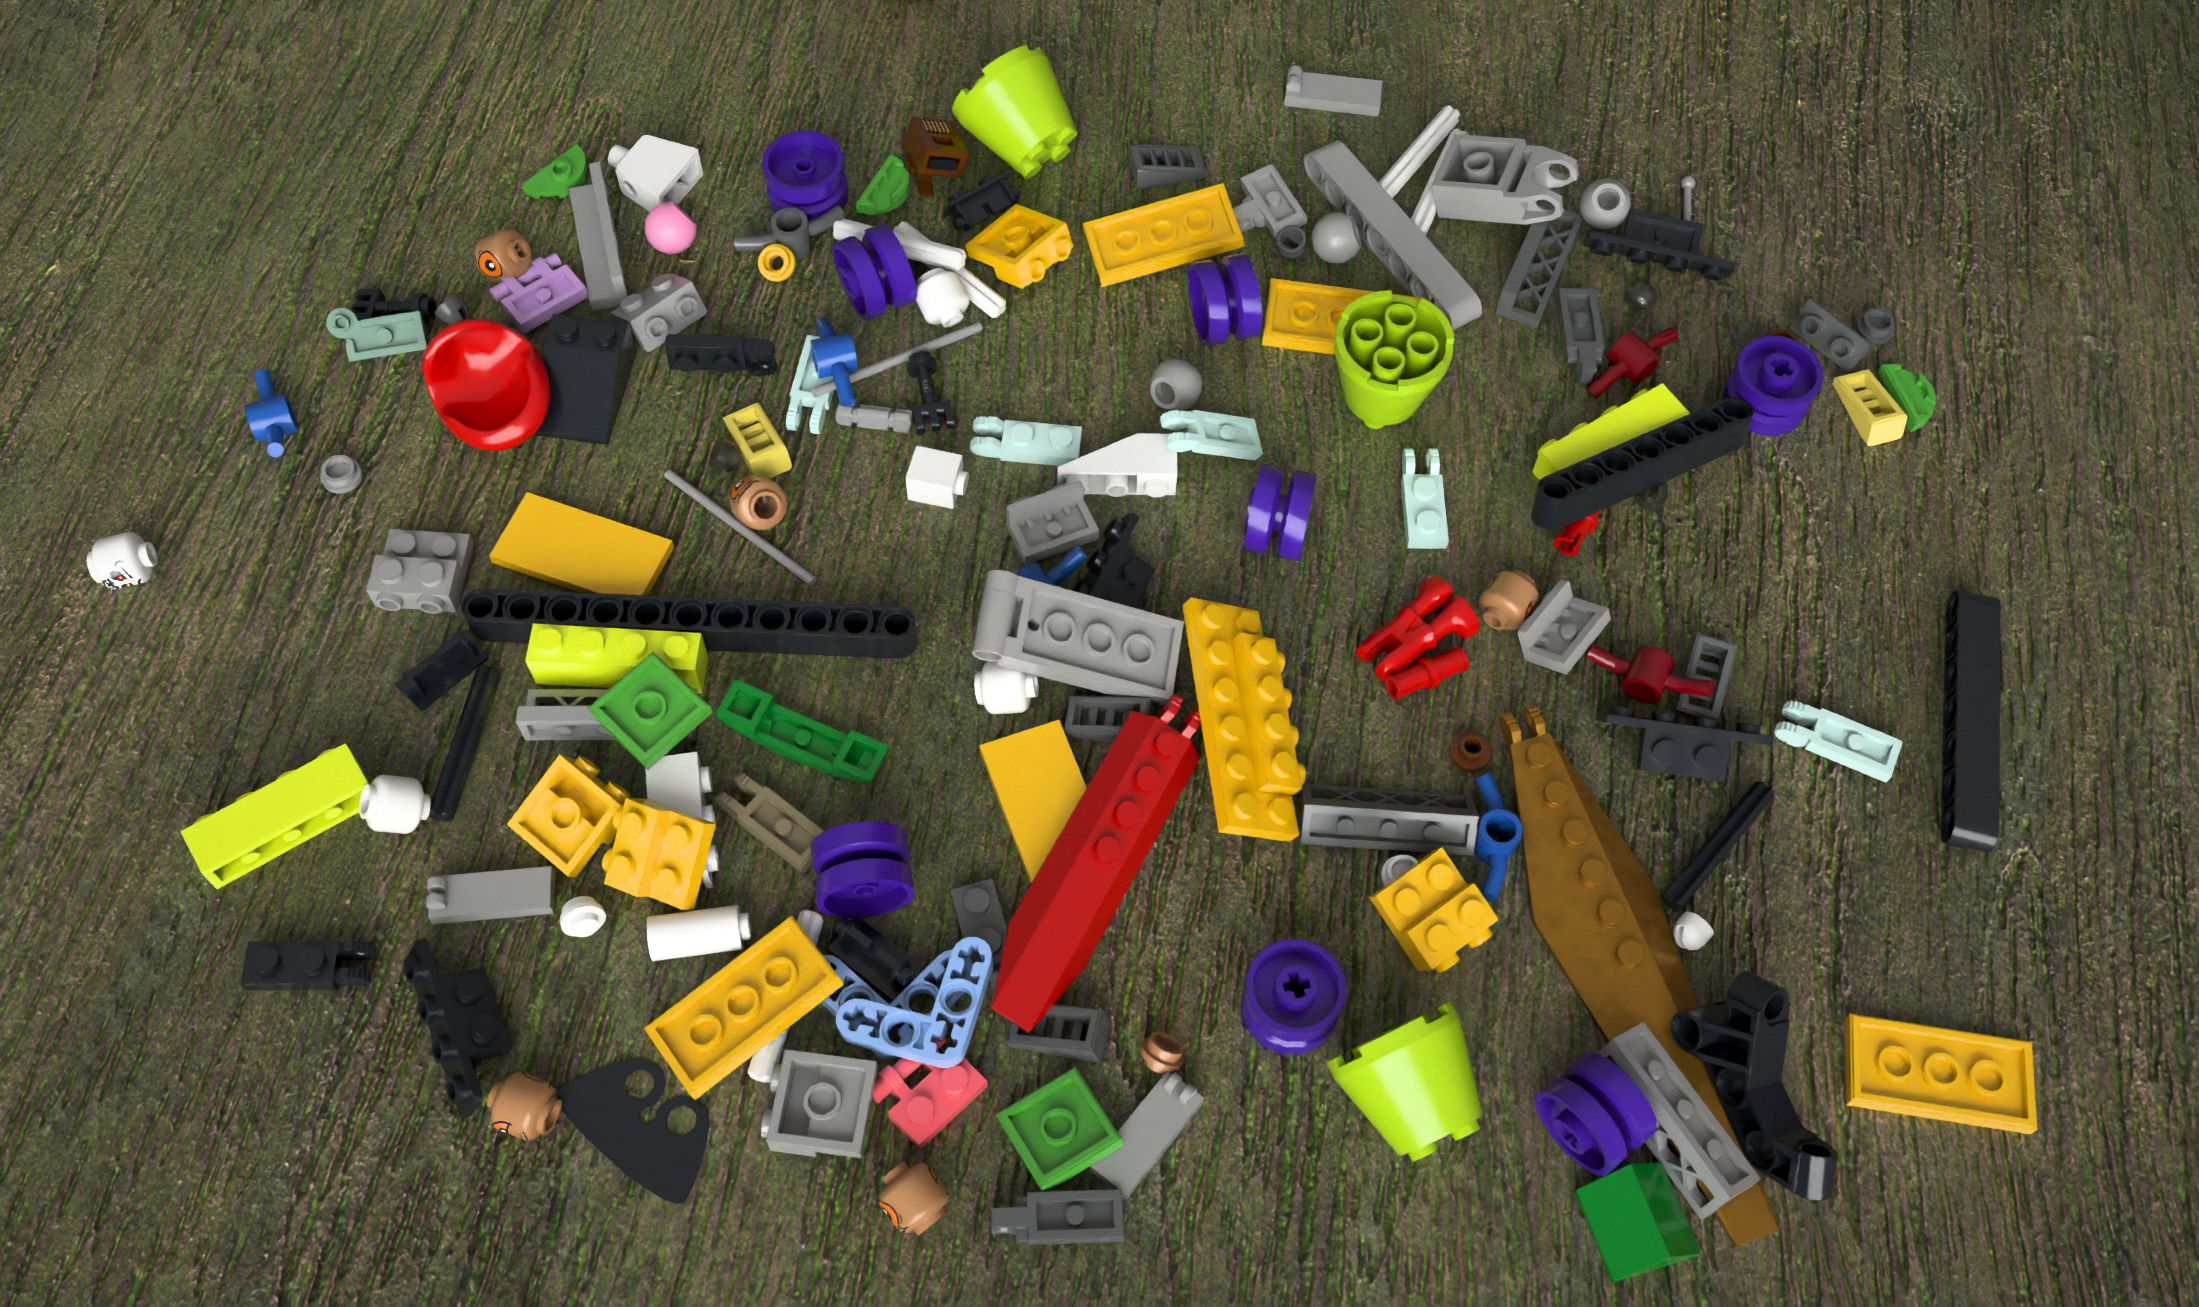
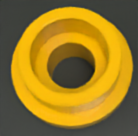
M782 244L768 245L759 255V270L770 281H785L795 270V256L788 247ZM782 257L783 266L778 270H774L772 266L774 259Z

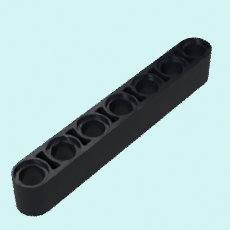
M1739 398L1723 399L1545 476L1537 485L1531 519L1540 528L1547 530L1560 529L1733 452L1744 445L1754 409L1750 403Z
M1954 590L1949 597L1945 613L1941 840L1946 845L1989 853L1995 847L1999 834L2001 605L1999 598Z

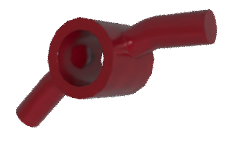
M1669 327L1651 336L1646 341H1643L1633 331L1625 334L1615 343L1607 355V360L1612 366L1606 369L1586 390L1593 398L1598 399L1622 376L1627 377L1634 385L1644 382L1656 370L1662 360V357L1656 351L1675 342L1679 337L1678 331L1673 327Z
M1592 643L1584 658L1624 676L1621 683L1623 692L1631 699L1641 703L1655 704L1659 702L1665 689L1681 694L1711 697L1714 691L1712 680L1685 678L1672 674L1675 667L1674 659L1667 652L1657 647L1641 646L1636 649L1632 660L1629 661L1617 657Z

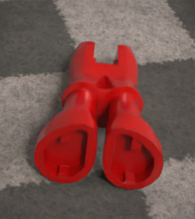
M1433 574L1426 576L1418 585L1419 594L1408 606L1401 607L1392 620L1367 636L1356 649L1355 654L1363 663H1369L1384 651L1388 654L1374 671V674L1381 682H1385L1386 676L1406 669L1424 652L1436 648L1437 642L1444 636L1453 633L1464 640L1473 637L1480 631V623L1471 606L1460 595L1453 599V589L1443 578ZM1433 611H1441L1427 624L1422 620Z

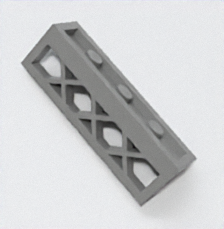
M600 162L589 163L592 184L569 188L592 311L620 306V302L628 297L609 194Z
M528 689L526 706L517 707L516 723L525 740H616L590 714L587 709L589 706H584L587 703H594L609 689ZM557 703L559 706H538V704ZM696 728L682 740H695Z
M1644 1022L1616 1036L1597 1053L1607 1059L1612 1057L1618 1067L1639 1087L1650 1103L1657 1119V1131L1645 1144L1658 1162L1663 1164L1666 1173L1701 1221L1729 1200L1761 1180ZM1667 1138L1673 1140L1679 1148L1680 1158L1676 1157L1669 1149ZM1696 1178L1702 1180L1715 1197L1710 1202H1708L1697 1187Z

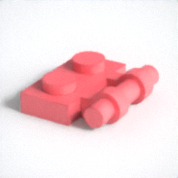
M945 1038V1039H944L943 1041H941V1042L935 1041V1044H937L938 1049H939L944 1043H946L947 1040H946V1038ZM901 1058L892 1067L887 1064L877 1074L879 1079L875 1082L872 1099L879 1104L886 1096L892 1093L899 1100L888 1111V1117L920 1150L988 1087V1083L965 1058L956 1066L950 1068H940ZM922 1064L929 1074L911 1090L904 1080Z

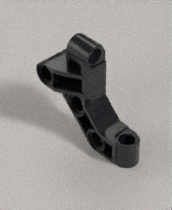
M1744 971L1738 974L1730 984L1727 1000L1677 1012L1671 1021L1673 1039L1682 1050L1703 1061L1750 1164L1759 1172L1802 1198L1818 1201L1827 1200L1833 1192L1838 1153L1832 1148V1145L1821 1140L1817 1134L1802 1126L1781 1081L1790 1024L1788 1020L1791 1004L1789 1002V995L1784 988L1751 971Z

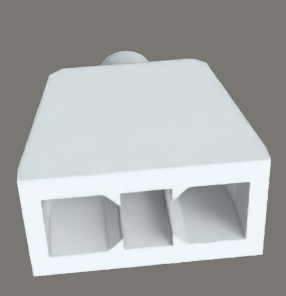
M650 135L642 136L630 150L620 145H615L610 150L608 156L609 165L616 168L615 171L622 193L649 212L660 203L674 202L678 205L703 176L698 149Z

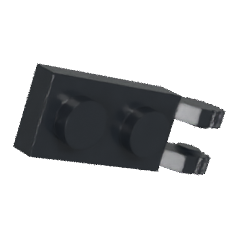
M668 334L665 339V350L670 370H681L684 372L717 370L723 373L747 370L753 376H770V374H774L773 372L777 368V361L774 359V344L768 339L765 340L763 338L760 340V338H744V336Z
M248 941L240 985L249 991L337 990L338 987L366 986L371 984L372 972L363 968L341 967L342 960L374 958L377 947L374 943L365 941Z

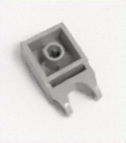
M1455 134L1432 183L1438 217L1523 225L1552 221L1562 216L1564 209L1562 206V196L1550 189L1562 187L1576 181L1579 175L1577 160L1545 146L1526 145L1525 139ZM1553 164H1561L1566 166L1570 173L1560 174L1549 169V167ZM1537 200H1547L1554 205L1555 209H1543L1538 206Z

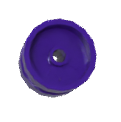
M801 130L784 134L770 143L763 154L762 169L767 184L769 203L774 213L783 208H797L803 211L807 216V220L810 221L817 219L836 205L844 209L848 202V183L845 175L844 156L836 141L820 132Z
M881 223L864 230L862 242L855 236H849L833 243L832 254L839 279L850 303L864 321H869L885 314L887 303L894 308H900L916 300V284L907 256L899 240L886 224Z
M1243 253L1224 256L1219 268L1214 261L1209 259L1190 263L1187 274L1189 303L1193 322L1202 344L1210 346L1225 343L1230 332L1239 340L1258 336L1262 327V304L1256 274L1248 256Z
M1764 336L1752 340L1742 349L1724 387L1723 399L1739 398L1750 403L1754 409V414L1748 431L1759 435L1771 436L1788 433L1803 421L1810 404L1818 394L1824 378L1822 366L1815 354L1802 343L1784 336Z
M1261 463L1256 487L1251 490L1245 524L1248 526L1244 550L1264 554L1269 549L1274 530L1280 532L1277 545L1279 557L1299 561L1317 474L1297 470L1291 477L1288 494L1281 493L1284 478L1282 467Z
M876 821L843 824L826 830L816 836L811 843L812 865L814 873L819 875L814 881L818 910L824 914L838 918H855L856 915L860 918L880 916L900 909L909 904L913 899L914 888L911 868L906 865L910 860L907 834L898 825Z
M1283 939L1266 946L1253 959L1241 996L1242 1018L1250 1035L1265 1048L1280 1054H1304L1320 1047L1332 1035L1346 998L1345 976L1337 960L1322 946L1304 939Z
M1585 1052L1568 1066L1564 1072L1565 1078H1554L1534 1097L1535 1107L1549 1134L1571 1159L1594 1175L1607 1176L1625 1160L1627 1150H1637L1657 1131V1119L1646 1097L1622 1069L1609 1059L1595 1052Z

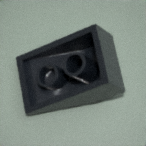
M560 314L552 315L541 353L550 381V403L543 423L533 435L609 444L637 353L629 323Z

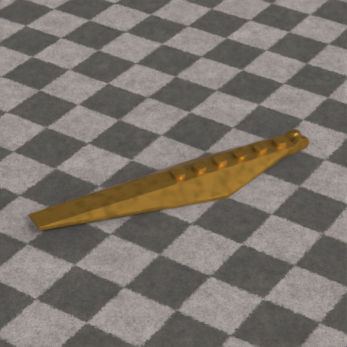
M1535 705L1523 707V720L1531 736L1530 739L1523 741L1519 725L1511 712L1499 715V727L1508 746L1507 753L1511 761L1518 819L1523 828L1521 842L1533 925L1607 1044L1616 1036L1644 1022L1747 1159L1703 1061L1682 1050L1673 1039L1671 1032L1673 1016L1677 1012L1696 1008L1698 1005L1653 881L1551 734L1546 733L1545 722L1542 715H1540L1538 707ZM1667 1138L1675 1153L1680 1158L1679 1148L1676 1146L1673 1140ZM1696 1178L1697 1187L1708 1202H1710L1715 1197L1704 1182ZM1761 1180L1714 1212L1715 1217L1734 1247L1779 1231Z

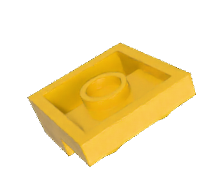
M1015 204L965 244L970 258L994 267L999 280L1021 289L1032 282H1039L1044 277L1046 269L1058 261L1066 260L1071 253V249L1074 247L1066 222Z
M559 754L507 825L565 875L576 878L602 843L610 845L615 839L617 829L613 825L614 814L621 805H624L625 798H630L631 794L613 781H609L607 785L596 777L601 771L600 768L587 758L579 755L577 759H573Z
M625 798L624 805H621L616 810L613 817V825L617 829L614 845L605 853L602 860V868L607 872L604 884L636 897H651L681 910H694L716 824L651 799Z
M1443 847L1430 852L1369 897L1418 972L1435 969L1437 973H1441L1449 969L1460 960L1456 953L1466 944L1470 948H1474L1488 940L1493 935L1489 927L1499 920L1475 883L1467 884Z

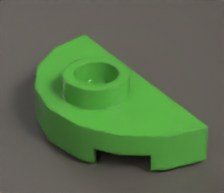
M575 144L522 184L524 193L535 199H542L541 196L550 197L558 195L559 199L569 196V188L582 186L586 181L585 174L588 167L584 151L578 144Z
M892 154L888 156L856 202V211L858 213L868 215L885 214L897 209L907 199L910 191L909 173L904 168V163L901 159Z
M1882 364L1877 373L1890 396L1908 416L1906 421L1908 430L1911 433L1922 428L1932 416L1937 402L1933 386L1921 373L1916 376L1910 371L1900 369L1902 366L1900 364Z

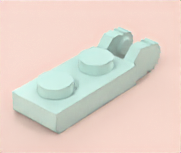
M806 336L789 395L790 405L786 418L787 430L797 431L801 420L802 406L813 408L809 421L811 433L820 434L824 426L826 410L830 408L834 390L814 397L812 388L834 379L833 376L820 379L817 376L810 341L820 338L819 336Z
M1173 410L1165 412L1160 416L1163 428L1175 431L1184 428L1188 430L1186 433L1174 432L1167 436L1165 444L1168 450H1175V452L1192 450V452L1247 460H1256L1263 454L1255 419L1192 410L1191 412Z
M992 416L976 417L973 421V431L976 434L986 436L973 437L970 441V452L977 456L1000 458V461L1061 466L1079 458L1082 426L1005 420L1003 422L999 418Z
M1404 448L1402 453L1403 476L1401 479L1406 548L1447 549L1449 537L1442 474H1439L1440 460L1438 449L1427 450L1425 456L1427 474H1415L1416 458L1413 448Z
M1792 700L1784 704L1782 709L1783 716L1799 725L1784 721L1779 722V724L1777 723L1774 734L1782 742H1787V744L1794 747L1805 746V749L1885 783L1891 778L1903 743L1901 740L1824 708L1819 710ZM1811 725H1813V727H1812L1811 730L1802 727V726H1811Z

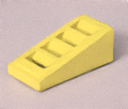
M1869 369L1833 379L1832 384L1858 433L1868 446L1886 443L1902 437L1908 416ZM1863 387L1866 388L1865 390H1861V391H1857V392L1854 391L1855 389H1859V388H1863Z
M758 402L723 417L724 423L752 475H763L770 479L792 468L786 446ZM759 421V423H757V424H755V425H752V426H750V427H748V428H746V429H743V430H741V431L739 430V429H741V428H743V427H745V426H748V425H750V424H752V423H755V422Z

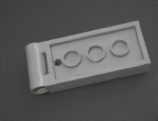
M990 570L986 576L972 655L981 660L996 662L995 665L1112 696L1151 697L1155 707L1160 708L1173 695L1184 621L1035 581L1009 571Z

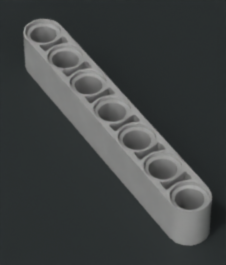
M1336 140L1304 156L1303 164L1310 180L1338 212L1353 216L1360 238L1410 296L1419 297V301L1421 298H1424L1439 308L1450 322L1453 331L1481 316L1482 305L1475 291L1344 143Z

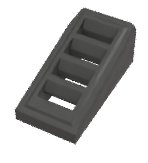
M1168 145L1129 146L1128 164L1136 190L1205 179L1207 177L1198 147ZM1192 159L1194 167L1187 166L1185 160ZM1172 162H1178L1179 166H1173Z
M1698 632L1690 639L1682 677L1712 680L1714 691L1711 697L1678 693L1675 711L1693 717L1718 720L1737 644ZM1703 654L1719 659L1718 665L1700 660V655ZM1697 668L1716 673L1715 679L1697 674ZM1689 696L1709 701V709L1688 703Z
M1070 695L1064 733L1067 737L1113 743L1131 711L1157 717V710L1151 697ZM1083 709L1090 710L1087 725H1081ZM1100 711L1106 712L1104 726L1098 725ZM1118 714H1123L1122 726H1116Z
M1054 1004L1036 1024L1034 1036L1027 1035L1025 1030L1012 1022L1007 1044L1010 1047L1080 1061L1102 1063L1110 1021L1102 1008ZM1049 1020H1054L1051 1038L1046 1037ZM1067 1024H1073L1070 1039H1064ZM1086 1027H1088L1086 1041H1083Z

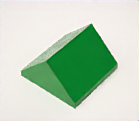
M1662 1163L1629 1164L1574 1192L1612 1283L1701 1254Z

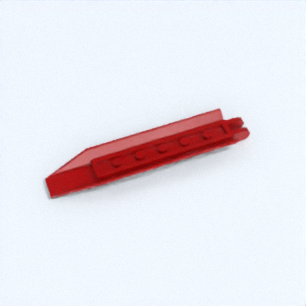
M1174 693L1165 702L1157 717L1135 711L1129 713L1008 923L991 1009L1028 1033L1084 970L1200 760V756L1190 740L1201 722L1199 710L1194 709L1186 716L1179 732L1168 725L1180 709L1183 700Z

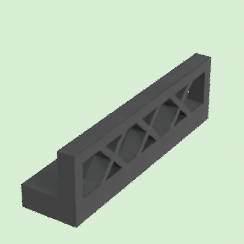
M1551 188V189H1550V190L1554 191L1555 193L1561 195L1562 189H1560V188ZM1542 200L1539 207L1546 210L1555 209L1554 205L1547 200ZM1564 209L1562 216L1554 220L1569 224L1572 228L1558 234L1552 227L1551 221L1531 224L1502 289L1495 314L1538 329L1584 219L1582 215ZM1553 245L1560 256L1546 260L1539 249ZM1542 271L1548 282L1534 286L1528 275ZM1531 298L1537 310L1534 314L1514 306L1518 301Z
M1304 783L1302 785L1300 794L1302 803L1300 844L1426 853L1443 847L1447 854L1474 856L1479 815L1472 795Z

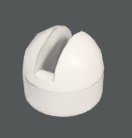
M1689 911L1682 914L1673 928V937L1676 944L1688 950H1699L1714 934L1711 926L1703 918Z

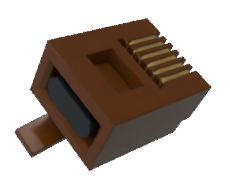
M911 117L908 130L904 134L901 145L907 156L909 172L915 174L920 196L934 197L931 175L961 178L969 152L953 121H938V119L935 121L931 119L930 121L929 118L926 121L925 118L922 120L919 117Z

